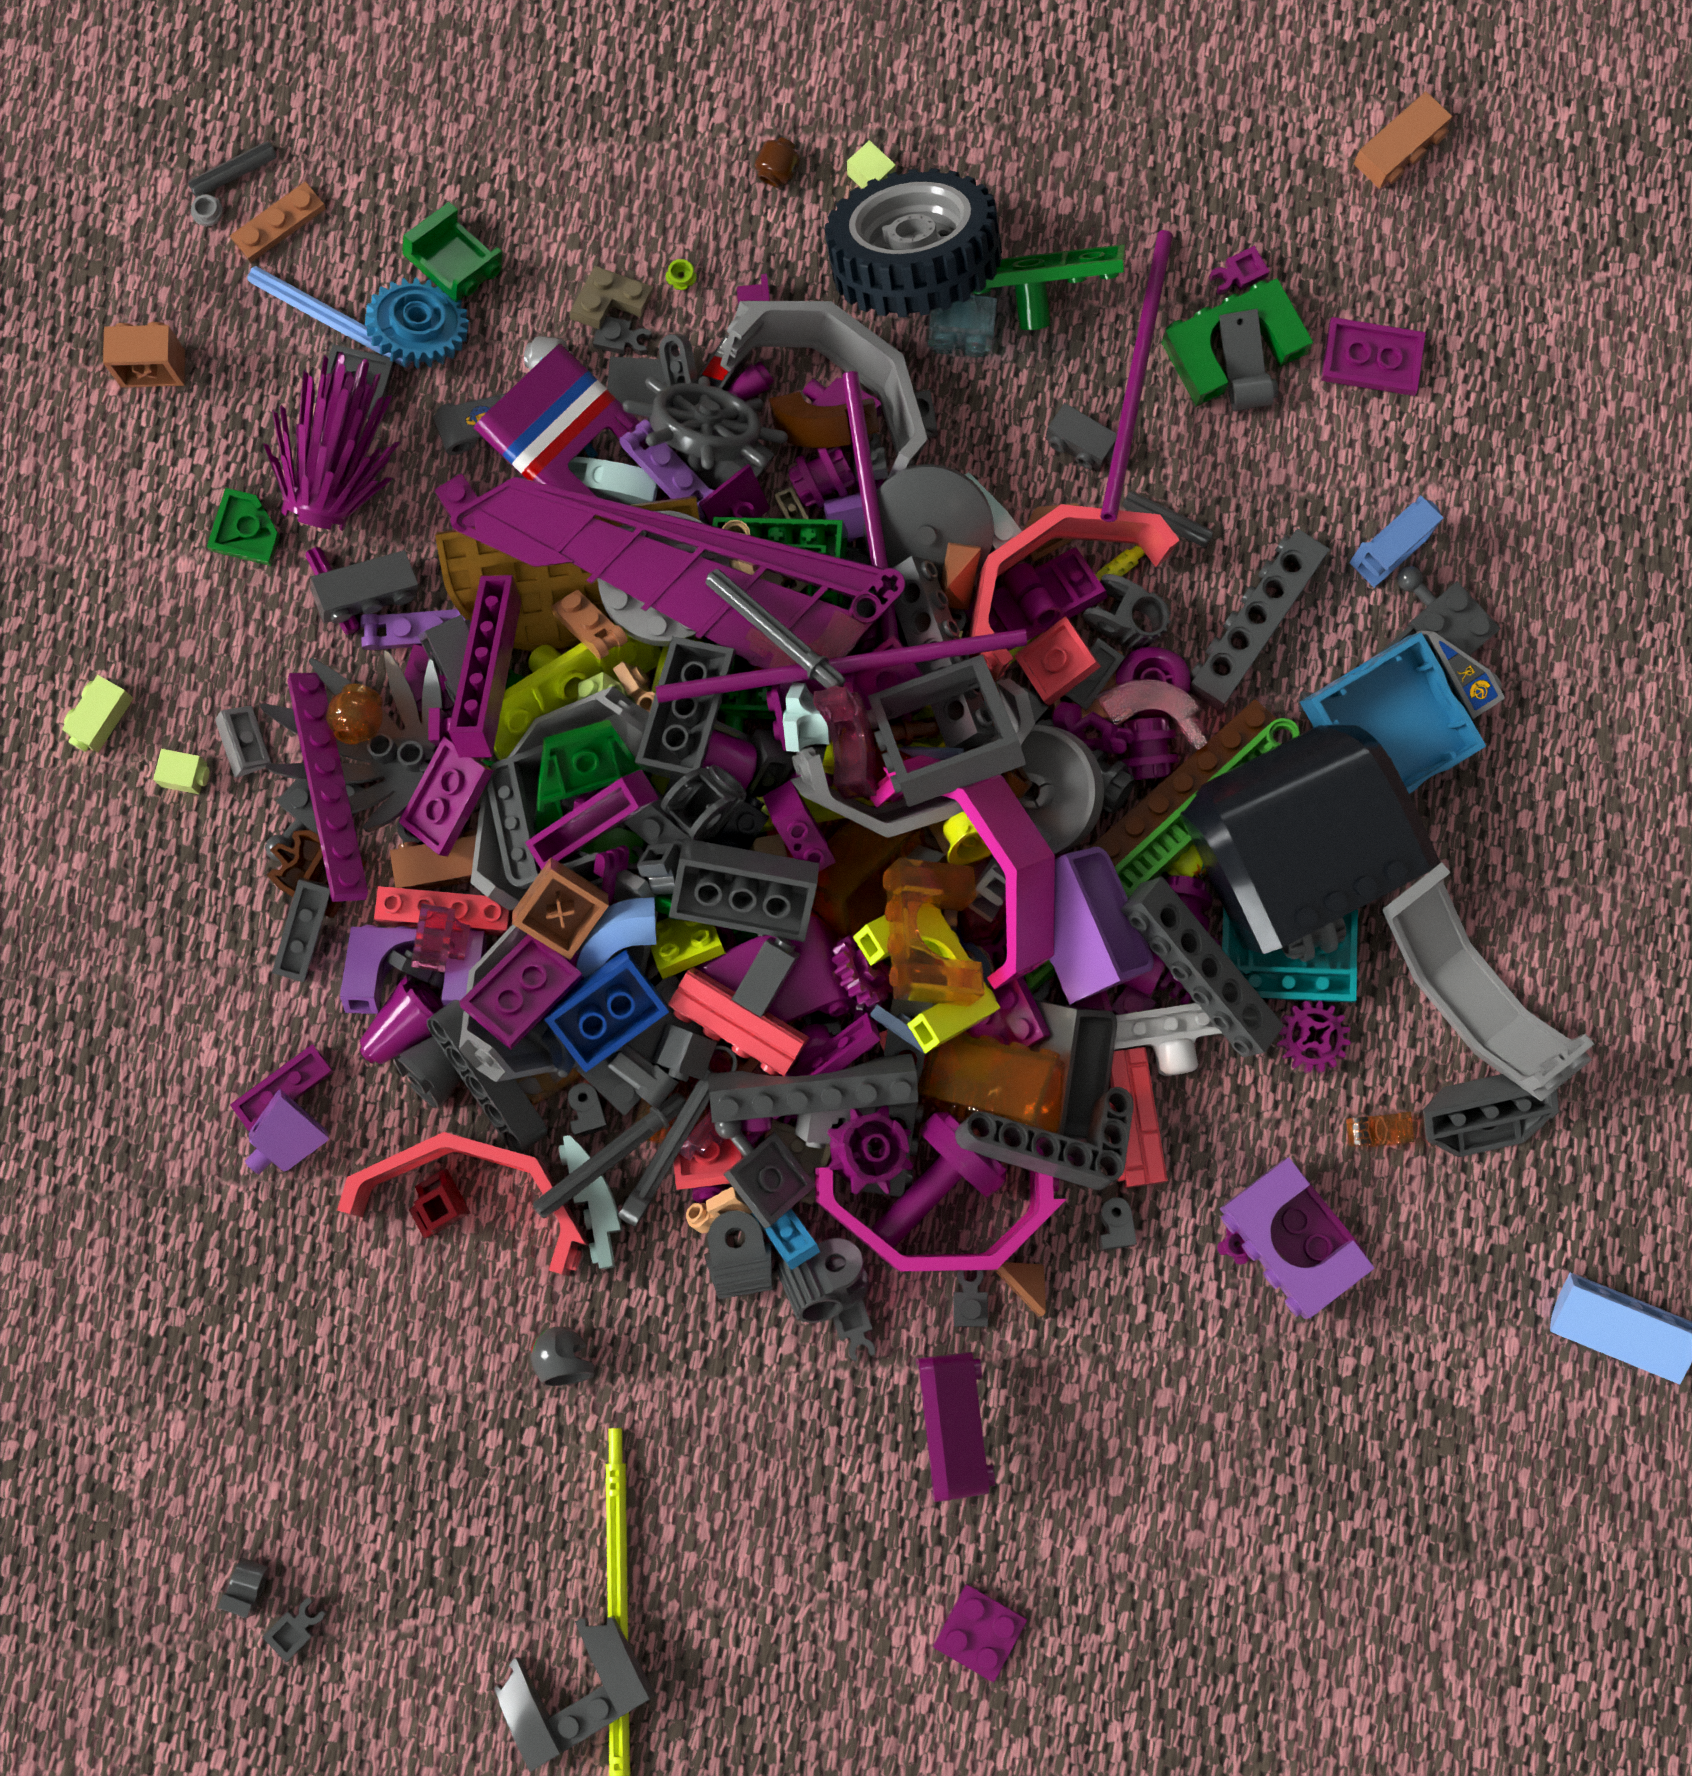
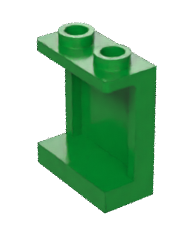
M448 202L403 235L402 254L454 302H458L464 296H471L487 279L491 280L499 274L502 269L503 251L499 247L492 251L487 249L457 222L458 209Z

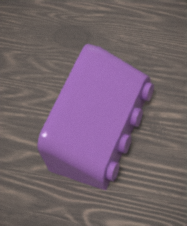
M1100 847L1067 853L1055 859L1054 956L1049 960L1054 966L1062 991L1066 995L1069 1004L1080 1002L1152 970L1154 964L1153 956L1146 940L1131 926L1127 917L1120 910L1128 898L1111 858Z

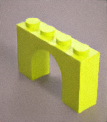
M928 892L866 924L853 936L870 966L900 950L913 949L931 957L941 969L945 981V993L942 1001L925 1010L907 1024L925 1053L980 1023L1000 1009L994 993L983 981L975 963L966 954L957 934L951 930L941 914L940 907L933 901Z

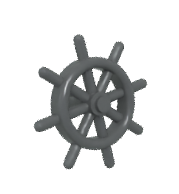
M651 376L646 378L645 385L657 394L653 404L634 400H626L623 403L625 412L650 417V424L654 432L646 436V443L649 446H656L666 442L673 448L686 453L687 457L684 463L692 471L696 472L703 471L704 469L710 470L714 466V461H733L742 458L748 459L759 468H765L768 465V459L756 450L758 440L780 444L788 440L786 432L761 426V421L756 413L764 406L761 399L756 398L745 402L728 391L711 386L710 380L706 376L700 377L698 384L682 383L668 387Z

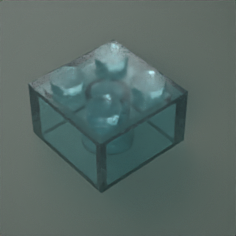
M971 296V299L964 303L960 301L952 303V308L944 311L941 308L931 310L927 348L934 349V352L938 354H951L953 351H964L965 355L970 357H983L984 353L990 354L994 335L997 298Z

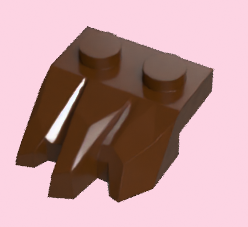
M311 830L293 831L294 848L278 843L270 849L281 861L282 867L280 870L272 869L267 876L280 890L294 897L300 877L329 885L317 833ZM361 858L364 867L367 861ZM330 895L325 915L334 918L343 901L332 902Z

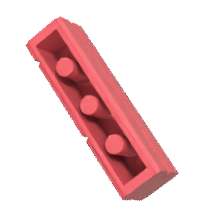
M695 967L689 969L668 1003V1006L675 1009L673 1014L686 1023H691L693 1020L703 1026L702 1032L709 1038L720 1041L722 1038L733 1045L731 1050L737 1055L746 1059L752 1056L762 1062L760 1067L768 1074L786 1076L794 1066L810 1037L769 1012L762 1017L756 1015L732 1000L735 994L733 990Z
M1146 1047L1114 1051L1108 1090L1114 1087H1121L1131 1094L1134 1103L1125 1169L1123 1175L1117 1181H1123L1124 1188L1165 1183L1168 1179ZM1109 1102L1110 1107L1116 1111L1115 1106Z

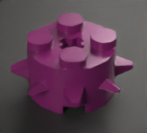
M886 1105L881 1106L876 1113L863 1115L857 1108L850 1109V1119L838 1129H828L827 1134L831 1138L830 1152L832 1162L828 1167L830 1170H837L845 1181L851 1183V1193L857 1195L865 1185L877 1183L888 1194L891 1192L890 1180L902 1170L912 1169L913 1164L906 1158V1153H909L907 1137L911 1134L910 1129H903L897 1121L889 1119V1107ZM869 1144L872 1148V1151L868 1152L867 1149Z

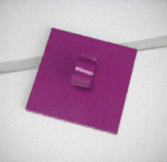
M749 464L699 502L705 518L711 526H713V517L759 518L770 509L753 469Z

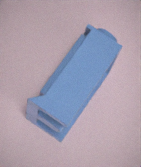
M1420 495L1415 502L1387 525L1371 542H1362L1349 563L1375 588L1430 538L1443 520L1439 508L1432 501L1425 500Z

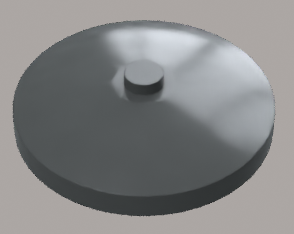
M921 464L898 471L885 480L877 489L888 568L897 566L910 556L929 559L937 569V579L940 584L948 543L981 547L976 575L978 574L992 547L994 521L985 495L970 478L950 467L936 464ZM864 520V527H863V529H864V541H865V546H866L867 552H868L869 557H870L869 546H868V540H867V533H866V527H865V520Z

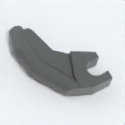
M543 1018L525 1038L538 1046L541 1044L549 1051L553 1070L560 1077L565 1078L575 1065V1059Z

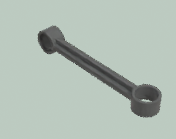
M716 1045L714 1052L719 1049L726 1050L733 1059V1065L729 1072L736 1071L739 1066V1056L731 1050L732 1047L729 1045ZM708 1065L703 1081L698 1080L644 1174L618 1214V1218L633 1227L638 1225L659 1186L710 1102L708 1074L717 1073L711 1069L710 1065Z

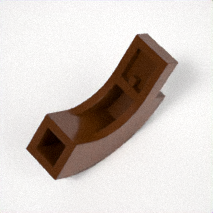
M800 391L769 398L774 429L787 433L788 440L786 442L809 448L851 445L850 439L852 436L847 403L836 406L811 405L804 401ZM873 398L864 399L863 407L868 435L878 433L879 425L875 401Z

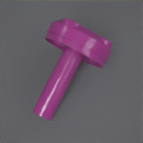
M949 1111L935 1112L919 1131L941 1156L871 1227L893 1249L962 1177L986 1198H989L993 1192L996 1193L1006 1182L1007 1169L999 1160L962 1149L957 1144L955 1131L961 1123Z

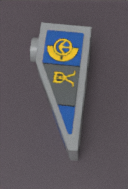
M1434 631L1417 632H1422L1445 673L1452 693L1464 706L1471 719L1476 718L1505 699L1501 691V681L1496 674Z

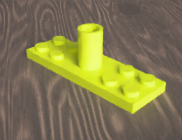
M626 634L628 642L621 647L615 646L608 650L609 654L602 659H598L583 643L578 644L564 654L559 653L550 645L537 647L531 653L528 661L529 668L533 673L504 692L493 750L498 760L507 758L537 717L578 701V683L604 672L622 684L613 668L623 661L633 666L638 665L645 673L658 666L661 655L659 646L642 643Z

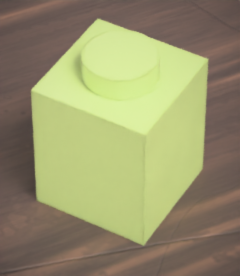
M870 140L847 160V175L861 188L866 187L867 182L876 178L880 181L886 179L887 174L896 172V164Z
M161 749L153 780L163 788L200 795L201 787L206 786L210 771L207 763L200 756Z

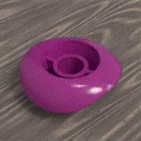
M1161 647L1139 648L1129 653L1117 668L1116 686L1121 699L1132 712L1143 718H1159L1171 715L1184 703L1190 690L1191 677L1187 664L1181 656Z

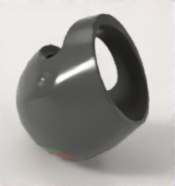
M552 1327L542 1332L535 1339L531 1348L530 1359L533 1370L543 1385H569L588 1380L595 1375L593 1363L574 1356L575 1352L582 1350L586 1346L582 1337L574 1330L566 1327Z

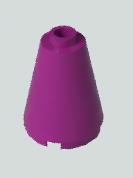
M407 974L397 985L360 1039L362 1047L359 1050L367 1061L372 1064L375 1061L379 1064H384L398 1056V1054L432 1037L427 1026V1019L442 1009L443 1004L440 997L425 982L417 985L412 981L415 977Z

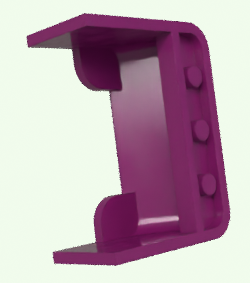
M972 1352L915 1358L920 1376L933 1488L931 1490L932 1499L934 1502L989 1494V1486H995L993 1464L986 1465L976 1380L982 1379L980 1358L973 1359Z

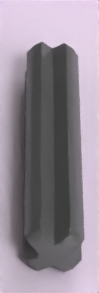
M266 141L189 180V187L196 197L205 195L276 159V152L271 143Z
M1130 491L1124 500L1123 507L1132 512L1160 514L1175 534L1202 547H1206L1213 536L1211 529L1134 491Z

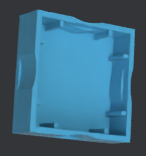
M1422 632L1405 637L1299 702L1313 727L1318 725H1357L1370 733L1391 758L1409 794L1431 776L1449 770L1486 747L1466 709L1452 693L1445 673Z

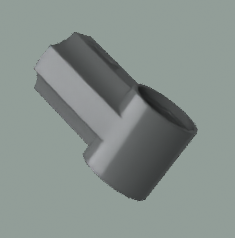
M627 1043L618 1050L607 1066L635 1088V1092L641 1098L657 1109L679 1083L677 1078L668 1075L669 1071L657 1063H651Z

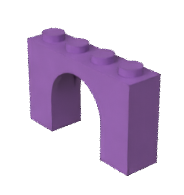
M374 925L351 927L340 992L345 1013H379L383 983L388 972L394 967L386 962L392 949L403 955L406 950H410L423 958L432 959L442 965L445 969L441 999L443 1007L453 1000L460 1001L466 995L469 971L488 951L484 931H477L471 928L444 930L439 927L411 929L406 926L379 928Z
M1288 1157L1219 1209L1224 1214L1221 1216V1220L1233 1234L1237 1231L1245 1241L1242 1247L1253 1261L1259 1259L1265 1267L1266 1271L1263 1274L1267 1281L1275 1289L1280 1287L1288 1297L1284 1301L1290 1311L1296 1317L1301 1315L1304 1319L1313 1317L1375 1268L1354 1240L1345 1242L1321 1262L1309 1268L1291 1265L1279 1256L1271 1240L1273 1218L1283 1205L1310 1185Z

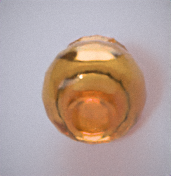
M353 683L343 686L341 692L332 698L326 712V721L334 736L339 741L350 745L366 742L374 738L383 722L382 697L373 689L361 684Z

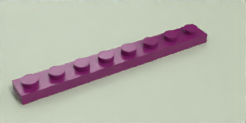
M289 673L287 682L332 902L366 900L368 889L324 682L317 673Z

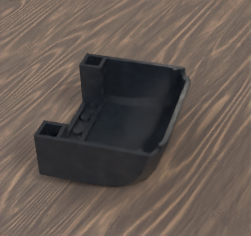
M1318 725L1202 784L1189 806L1180 814L1242 947L1261 954L1283 948L1430 872L1441 863L1417 809L1391 758L1370 733L1357 725Z

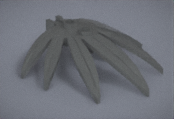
M388 650L384 651L390 689L397 710L405 724L404 730H400L376 702L349 680L314 658L309 659L310 665L335 697L357 718L378 732L372 734L363 729L332 719L339 755L371 763L370 765L341 763L345 784L385 779L381 783L348 797L351 813L368 809L387 799L364 824L363 829L366 832L374 831L389 824L404 812L437 750V747L428 741L429 708H441L443 710V696L439 675L431 659L427 663L423 684V722L421 723L417 703L405 675ZM265 703L260 704L263 712L298 735L293 709ZM304 763L266 765L267 770L271 773L307 781Z

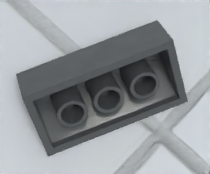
M672 636L658 686L729 675L736 650ZM655 693L635 763L647 774L674 780H680L690 771L702 768L724 693L658 703L657 694Z
M683 838L669 917L805 942L817 887L819 863Z

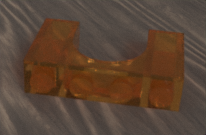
M898 858L885 871L883 876V887L887 891L885 918L889 922L890 931L887 950L891 954L892 963L889 981L891 986H893L894 999L970 1007L985 995L982 962L949 959L930 950L918 932L917 913L919 908L923 907L955 911L964 910L976 899L974 867Z

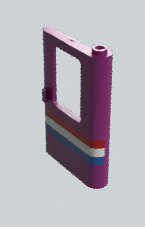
M560 343L491 407L475 424L473 429L525 479L597 497L569 470L568 463L602 430L609 429L620 439L627 432H634L636 425L640 421L632 413L625 412L623 404ZM644 441L639 443L644 450L649 447ZM666 495L662 500H668L671 498L668 495Z

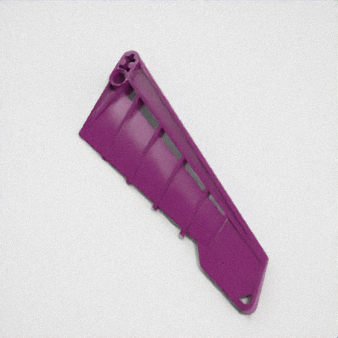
M519 477L509 479L455 510L450 520L452 527L457 532L533 567L572 563L592 574L586 580L587 582L593 584L597 578H600L645 603L641 607L642 610L647 611L652 607L697 632L695 637L701 639L704 636L721 646L733 648L736 650L735 654L750 661V665H757L762 669L797 663L706 585L707 575L715 569H720L818 655L826 656L828 659L842 657L900 597L905 587L904 577L896 569H883ZM473 513L475 529L462 523L463 518ZM598 516L635 528V530L631 532L595 519V517ZM645 531L697 549L693 553H689L640 534ZM707 551L759 569L753 575L700 556ZM766 571H770L820 587V589L810 597L760 577ZM882 579L886 582L893 579L896 582L893 587L895 592L888 590L879 600L876 595L884 584ZM828 590L854 598L849 610L819 599ZM860 602H870L875 608V614L870 618L861 617L857 612V605Z

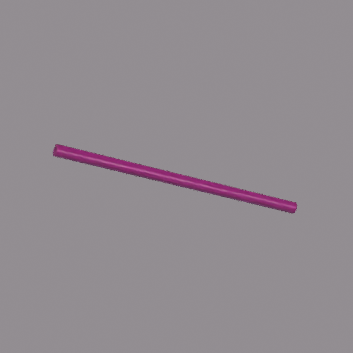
M1161 230L1157 233L1100 515L1101 519L1106 522L1117 520L1173 238L1172 233L1167 230Z
M850 371L842 374L871 566L887 569L888 562L859 375L856 371ZM882 579L884 584L876 595L879 600L888 590H892L890 581L886 582ZM894 603L880 617L883 643L893 635L899 638ZM911 712L895 718L896 724L899 720L903 719L912 721Z
M1025 629L833 658L829 659V664L839 673L847 674L1027 646V636ZM799 664L660 685L655 686L657 701L662 703L809 680L810 678L807 677L806 670Z

